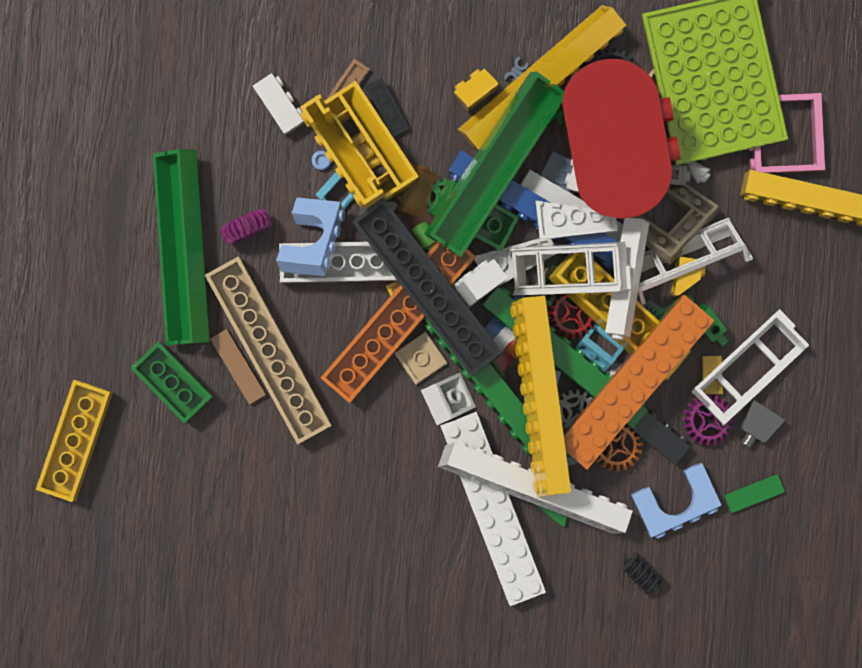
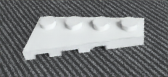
M535 201L540 240L618 231L616 218L601 215L591 208Z
M539 238L503 248L502 251L495 250L477 255L475 262L478 266L485 260L490 262L495 259L508 277L500 284L502 285L514 278L511 249L515 247L552 246L554 244L551 239L540 240ZM543 254L544 261L555 254ZM524 255L525 271L537 265L536 255Z

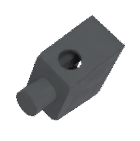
M751 400L739 428L746 432L741 443L750 449L756 440L765 443L783 424L785 419L755 400Z

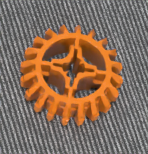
M628 425L623 427L621 434L612 440L614 442L620 440L621 448L624 451L617 448L613 450L612 443L610 442L606 457L601 453L595 460L596 462L603 460L601 464L603 468L608 463V470L610 471L613 469V465H615L616 471H620V465L626 470L627 462L630 466L634 465L631 461L632 458L638 461L639 458L635 456V452L642 453V450L637 449V446H642L643 443L636 442L641 436H634L636 432L634 430L630 431ZM627 434L632 442L631 451L624 446ZM618 452L627 455L623 460L611 461V458Z

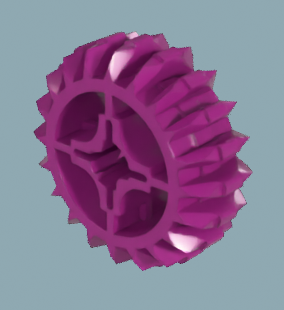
M265 209L249 212L223 225L220 229L221 236L226 244L238 243L268 229L272 225L271 218Z
M707 394V396L712 400L711 394ZM715 395L712 400L713 403L725 413L731 407L730 404L723 406L726 400L722 399L718 402L719 396ZM693 398L694 406L691 403L687 404L691 410H684V413L689 414L688 418H682L683 421H688V424L683 425V428L690 427L691 430L687 431L686 434L691 435L694 433L693 441L699 437L698 444L702 445L705 439L706 446H710V440H712L714 445H717V438L723 442V434L727 437L730 436L726 430H733L734 427L728 424L729 422H735V419H730L724 426H721L711 412L705 413L699 409L704 404L701 401L699 402L698 399ZM695 413L701 420L697 430L693 422ZM712 415V423L714 424L707 423L705 425L704 421L706 420H704V416L709 417ZM708 427H713L718 431L711 436L702 435V432Z

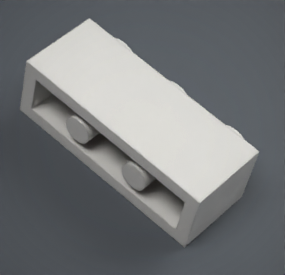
M271 73L253 85V87L286 136L304 124L300 116L302 111L300 108L295 109L292 104L294 99L289 92L285 93L281 88L284 86L278 76L274 77Z

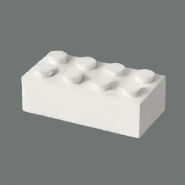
M495 259L490 262L485 260L473 271L464 275L452 288L466 306L470 308L508 277Z

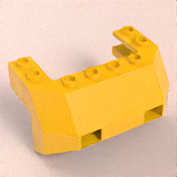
M356 81L323 101L319 94L300 106L302 110L300 116L307 127L311 126L317 134L314 137L320 147L324 145L326 148V157L330 163L335 162L337 174L341 179L345 177L348 182L345 186L351 195L354 194L353 197L360 208L364 206L368 210L382 198L385 201L391 199L411 186L419 177ZM350 118L360 131L352 138H350L342 126V123ZM381 164L386 173L376 178L372 169Z

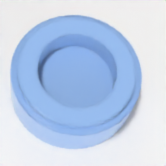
M317 151L312 156V164L318 170H325L331 164L325 155V151Z

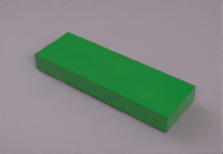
M778 474L727 493L724 495L730 513H733L785 491Z

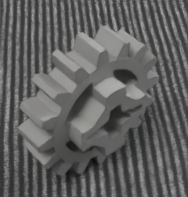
M569 390L568 396L563 393L562 397L564 399H559L562 423H565V429L584 410V402L588 405L593 399L592 397L586 398V392L580 395L579 390H576L575 394ZM578 397L574 403L567 402L570 398ZM578 405V410L580 411V413H575L574 416H572L573 411L571 410V407H576ZM563 407L567 409L568 416L566 419L563 415Z

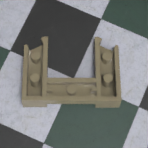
M687 184L672 190L668 187L665 193L687 212L669 233H666L642 215L636 216L637 219H644L649 222L646 246L670 265L682 253L683 247L703 226H707L718 214L719 206Z

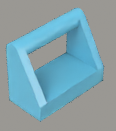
M337 172L315 194L320 200H326V196L342 180ZM349 193L341 202L343 210L354 200V194L351 195Z
M594 323L593 326L595 328L593 330L589 329V333L585 334L575 348L581 350L588 360L597 363L601 370L605 372L624 348L597 323ZM594 330L618 348L613 356H610L589 339Z

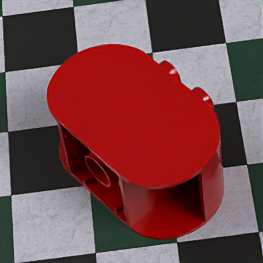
M604 59L585 66L571 78L563 95V110L579 194L587 206L607 217L630 218L644 214L655 207L667 192L672 176L671 161L681 160L677 136L666 138L664 123L674 120L670 97L659 99L658 89L652 78L642 68L629 61Z

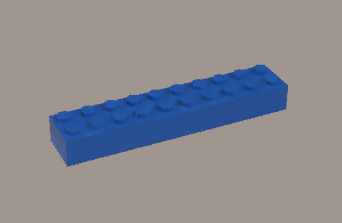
M460 151L449 169L450 179L458 183L473 157ZM511 180L498 200V203L501 204L500 207L509 212L517 213L518 219L524 222L529 220L534 223L533 227L537 230L539 229L535 201L551 202ZM604 233L553 238L558 242L563 240L567 242V245L618 242ZM613 251L593 252V260L596 259L601 262V267L606 270H614Z

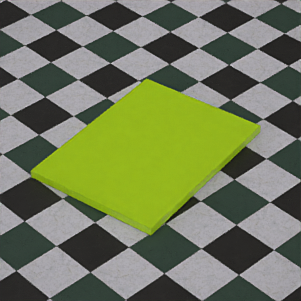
M701 0L641 14L660 99L670 97L674 120L666 122L669 137L677 136L681 160H675V165L788 140L757 0Z

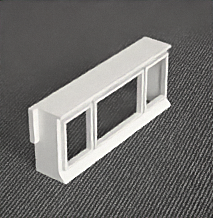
M726 218L700 229L683 247L682 253L678 257L705 246L710 252L709 255L666 272L662 265L666 261L652 250L644 252L641 272L657 267L660 275L639 283L637 296L641 304H645L642 291L737 252L741 253L746 262L752 260L751 253L736 232L730 219ZM729 236L732 238L735 244L716 251L712 244Z
M626 242L515 247L511 249L515 283L513 295L617 292L633 289L631 265H627ZM613 251L615 282L595 283L593 252ZM586 252L588 283L545 285L543 254ZM524 255H536L538 285L526 286Z
M780 309L691 392L721 422L722 426L809 346L793 329L795 327L794 323ZM773 325L795 345L781 360L759 340ZM754 343L775 366L741 396L721 373ZM715 379L737 400L725 413L703 392Z

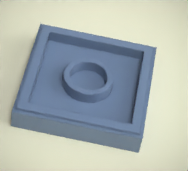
M553 151L541 176L574 195L575 191L568 190L567 185L564 184L567 174H571L573 166H570L571 160Z

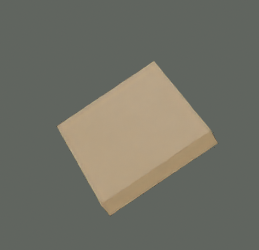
M426 332L394 353L415 384H418L447 364Z

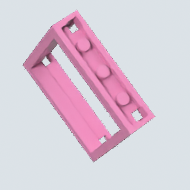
M821 93L778 95L780 102L811 101L814 165L761 167V148L758 146L749 148V151H752V159L749 160L750 170L768 174L824 171Z

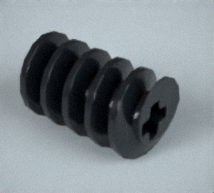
M636 552L624 564L623 572L630 571L628 578L635 576L633 583L641 582L639 589L646 587L644 592L646 595L654 592L664 582V579L659 580V574L653 575L655 570L653 568L648 569V563L642 564L644 558L640 557L637 559L639 553Z

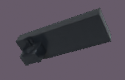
M381 77L365 86L392 137L408 130L409 127L383 78Z

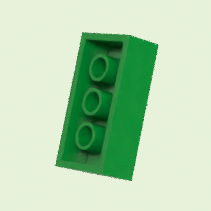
M447 180L430 213L431 215H437L456 186V181ZM496 204L474 238L495 250L502 251L519 217Z
M160 341L130 368L184 424L189 422L214 397Z

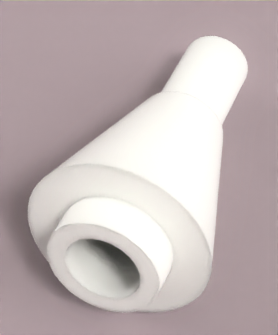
M695 161L684 163L688 170H691V175L697 184L700 182L705 183L711 176L709 168Z

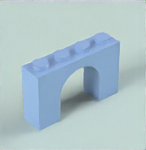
M297 197L292 211L295 223L317 226L324 231L321 238L310 246L281 245L276 262L281 272L325 276L326 270L330 268L331 254L335 252L336 238L340 236L341 222L345 220V210H343L341 202Z
M702 463L682 470L692 491V501L689 507L680 514L669 515L664 513L657 505L648 486L630 494L650 537L654 536L657 539L666 534L665 531L671 528L674 531L683 527L682 523L688 520L690 523L699 520L701 514L707 512L709 515L718 511L717 507L721 506V503Z

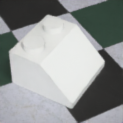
M457 373L421 390L436 425L476 407L461 373Z

